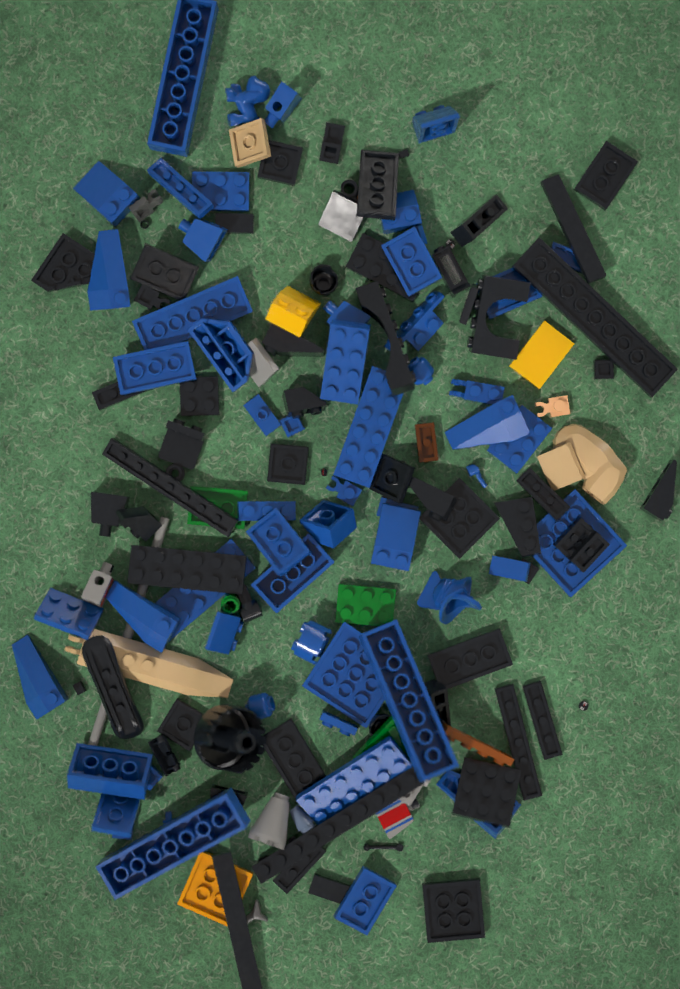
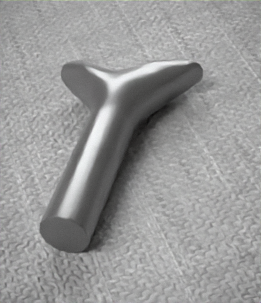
M257 899L251 913L246 916L247 924L253 920L268 922V918L261 913L260 903Z

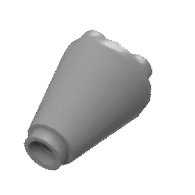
M275 792L274 797H271L250 829L248 838L284 850L287 839L290 805L288 801L290 797Z

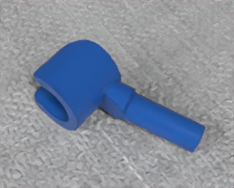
M475 464L466 467L469 476L476 475L483 488L488 486Z

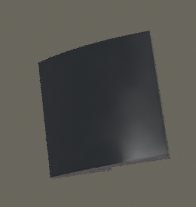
M578 517L553 545L584 573L610 544L581 517Z

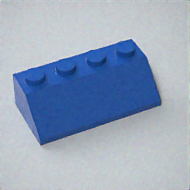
M77 743L67 773L68 788L145 800L153 754Z

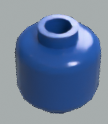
M417 356L410 361L408 368L409 371H414L417 381L414 382L415 385H427L433 380L434 368L426 358H419Z
M260 693L250 696L245 708L255 712L260 719H264L273 714L275 702L272 696H269L267 693Z

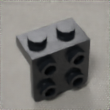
M174 419L172 422L168 420L166 424L168 429L158 454L159 458L188 469H194L206 434L202 433L203 429L192 425L191 428L184 426L185 422Z

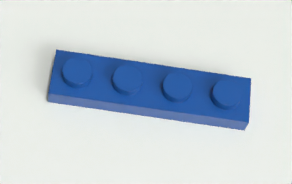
M162 158L147 169L151 177L197 218L202 219L214 208L210 200Z

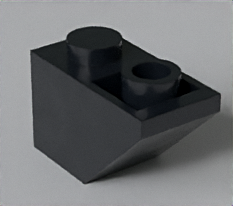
M304 387L284 390L282 395L287 417L292 416L293 419L301 418L304 414L311 413V415L321 414L326 407L324 400Z
M144 506L118 509L115 512L120 518L118 522L125 529L129 527L131 529L130 532L137 539L141 537L147 541L162 526L158 519Z

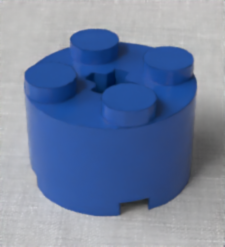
M310 620L309 623H303L300 629L302 634L299 640L296 639L291 650L294 651L295 656L316 665L317 661H315V658L317 656L321 657L330 639L326 636L328 633L331 634L332 630Z

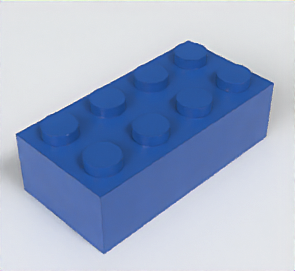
M332 319L320 399L358 405L370 331L369 324Z
M310 533L302 541L311 551V554L282 577L271 566L251 584L276 614L335 562Z

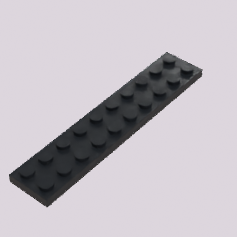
M540 237L512 266L650 398L678 370Z

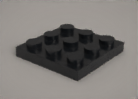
M458 478L445 491L455 496L457 500L447 521L443 519L440 521L430 517L431 513L428 510L419 519L460 559L500 518L461 478Z
M464 757L452 815L510 828L521 770Z
M479 878L422 883L427 943L485 938Z

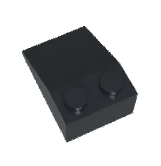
M273 323L262 341L264 349L274 357L276 354L293 357H323L325 354L323 348Z

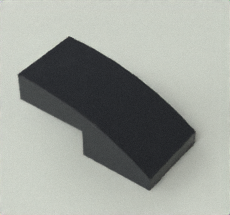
M326 122L319 161L338 164L345 131L344 125Z

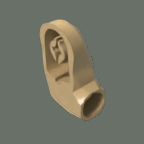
M570 424L562 427L553 439V449L569 442L571 443L586 477L583 479L582 489L599 503L606 504L616 494L624 481L627 472L626 466L605 441L582 425Z

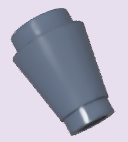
M299 805L289 811L298 832L301 831L302 834H305L315 827L314 820Z

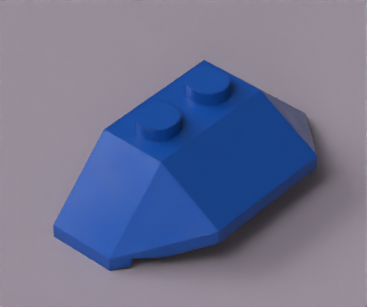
M202 318L188 329L232 392H235L248 381L254 353L232 322Z

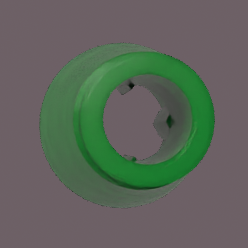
M226 593L221 601V609L228 614L237 612L240 607L238 598L235 594Z

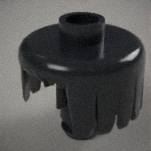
M222 704L210 708L201 716L194 732V747L199 759L208 767L216 770L242 774L245 770L252 769L254 767L252 763L257 764L260 760V757L257 755H262L265 751L264 747L260 745H265L267 742L266 737L261 735L265 734V728L260 726L262 725V720L257 717L255 712L244 707Z

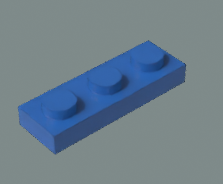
M296 501L237 502L238 520L259 521L275 508L280 511L286 520H296Z

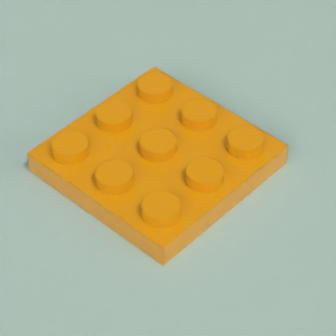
M203 851L196 859L177 905L228 927L211 856L213 854ZM234 864L241 898L243 899L254 872Z

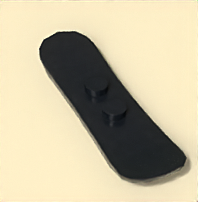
M103 635L92 636L82 646V656L99 693L115 735L125 740L134 738L143 732L144 722L127 687L112 643Z

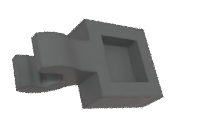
M156 189L149 192L147 199L142 197L129 207L138 222H141L155 212L153 210L155 206L163 203V199L161 196H158L159 194Z

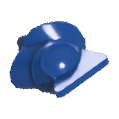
M436 571L432 572L417 601L420 607L439 610V619L443 624L450 623L465 608L482 609L480 603L474 600L473 596H470L471 577L459 580L454 578L441 579Z

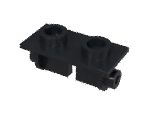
M161 734L148 742L165 776L181 769V763L178 762L175 754L171 751L172 748L167 741V737Z

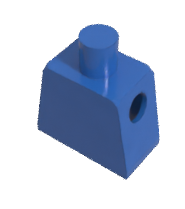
M283 82L280 83L265 107L269 112L265 123L272 129L278 120L284 123L302 99L296 91ZM282 106L281 110L277 111V108Z
M195 218L192 223L183 219L178 229L186 233L183 243L205 262L212 260L228 229L199 218Z
M330 300L323 308L330 315L327 320L329 327L332 319L367 324L370 320L368 314L346 301H343L338 307Z

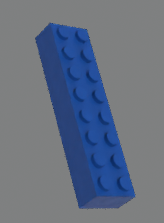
M177 1L147 142L150 150L188 157L219 10L217 1Z
M394 620L362 633L359 636L360 642L419 782L458 767L459 764L398 621Z
M230 787L102 858L95 867L116 900L240 832L248 826L251 820Z

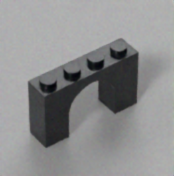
M482 275V279L479 278L477 287L480 290L479 296L474 301L476 313L475 317L471 318L470 328L473 329L472 336H468L467 347L471 353L517 360L520 340L493 335L486 325V313L494 302L501 299L527 302L531 283Z

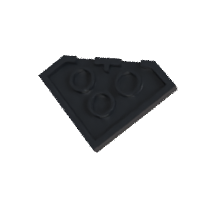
M62 233L31 281L47 292L87 285L90 281L95 254Z

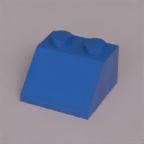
M414 190L397 193L395 220L380 219L383 235L409 230L414 226L422 224Z
M322 500L300 519V523L318 544L333 549L357 528L354 509L326 500Z
M220 609L216 614L205 649L228 655L231 650L235 651L238 642L235 637L237 632L241 633L244 624L241 621L242 616L233 613L228 614Z

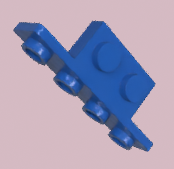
M436 290L428 294L421 306L417 307L411 317L401 324L400 329L396 332L397 337L401 336L403 343L406 340L415 350L419 351L444 324L433 312V309L445 296ZM388 339L384 347L390 351V342Z

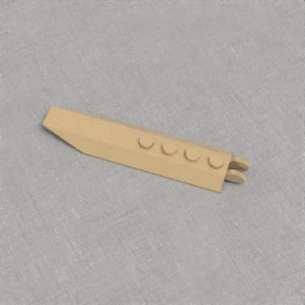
M94 629L90 636L91 638L92 636L103 635L110 640L125 678L190 696L228 698L233 679L199 658L164 649L161 653L146 643ZM69 634L68 639L73 642L84 644L86 641L75 635ZM65 646L64 651L79 655L78 665L87 667L82 656V647L77 649L72 646Z

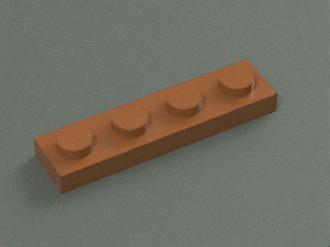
M443 722L442 727L448 740L454 742L456 739L461 742V746L469 750L474 748L478 750L477 753L485 758L489 755L494 758V762L501 766H504V764L512 765L514 759L510 755Z

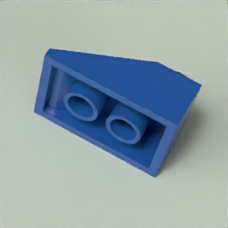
M444 105L435 107L434 111L416 113L412 123L418 143L455 133L459 121V113L451 106L445 107Z
M100 161L73 188L114 227L131 211L129 207L140 199L138 194Z
M383 503L371 564L409 571L421 513L420 510Z

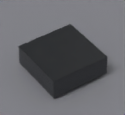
M593 360L594 379H614V363L611 360Z

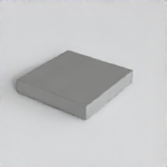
M255 338L248 344L254 353L249 375L256 385L261 387L279 368L259 340Z

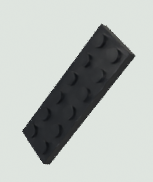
M131 545L127 583L243 594L247 556Z

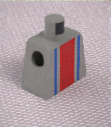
M103 562L100 571L93 570L81 596L84 601L103 608L106 601L105 597L114 582L113 577L110 576L114 568L112 564ZM99 580H104L102 585H97Z
M417 798L414 799L410 806L401 800H397L376 813L389 839L393 838L414 821L411 811L421 807Z

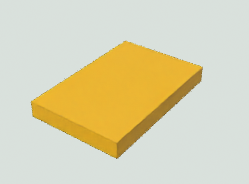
M544 320L519 352L517 360L514 359L509 367L540 389L575 343Z

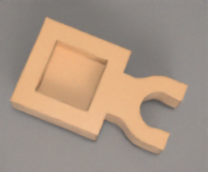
M567 395L548 398L547 404L543 402L535 403V407H543V412L537 413V417H542L547 413H550V417L570 414Z

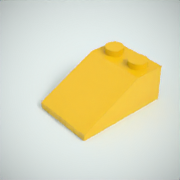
M287 286L273 300L266 320L301 337L321 306V303Z

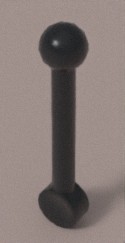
M366 843L363 849L365 851L370 849H396L400 852L403 850V845L401 843L397 845H370Z

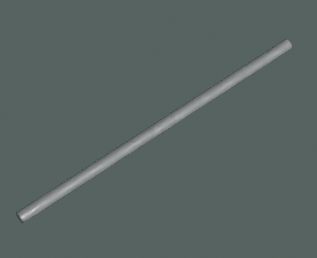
M160 517L159 522L162 526L156 531L151 547L161 548L170 519ZM139 584L136 593L145 597L149 585ZM128 623L122 637L132 639L134 630ZM102 702L88 745L98 746L107 718Z

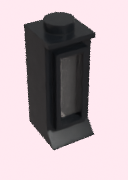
M440 246L435 249L432 259L443 277L442 279L452 298L464 290H469L471 285L467 281L450 246L445 248Z

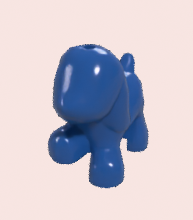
M253 75L248 79L246 90L243 92L239 84L233 83L231 88H225L227 102H235L240 113L227 114L229 127L259 119L254 105L265 102L270 96V87L265 81Z

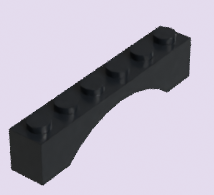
M378 281L357 287L356 292L362 311L379 323L390 342V358L385 375L392 397L414 390V382H417L414 371H409L408 365H410V360L407 353L403 354L401 349L404 348L401 336L397 337L396 331H398L396 321L390 318L392 310L390 304H386L384 298L387 297L384 287H379Z

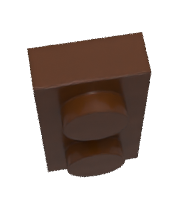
M434 422L415 424L419 463L438 461Z

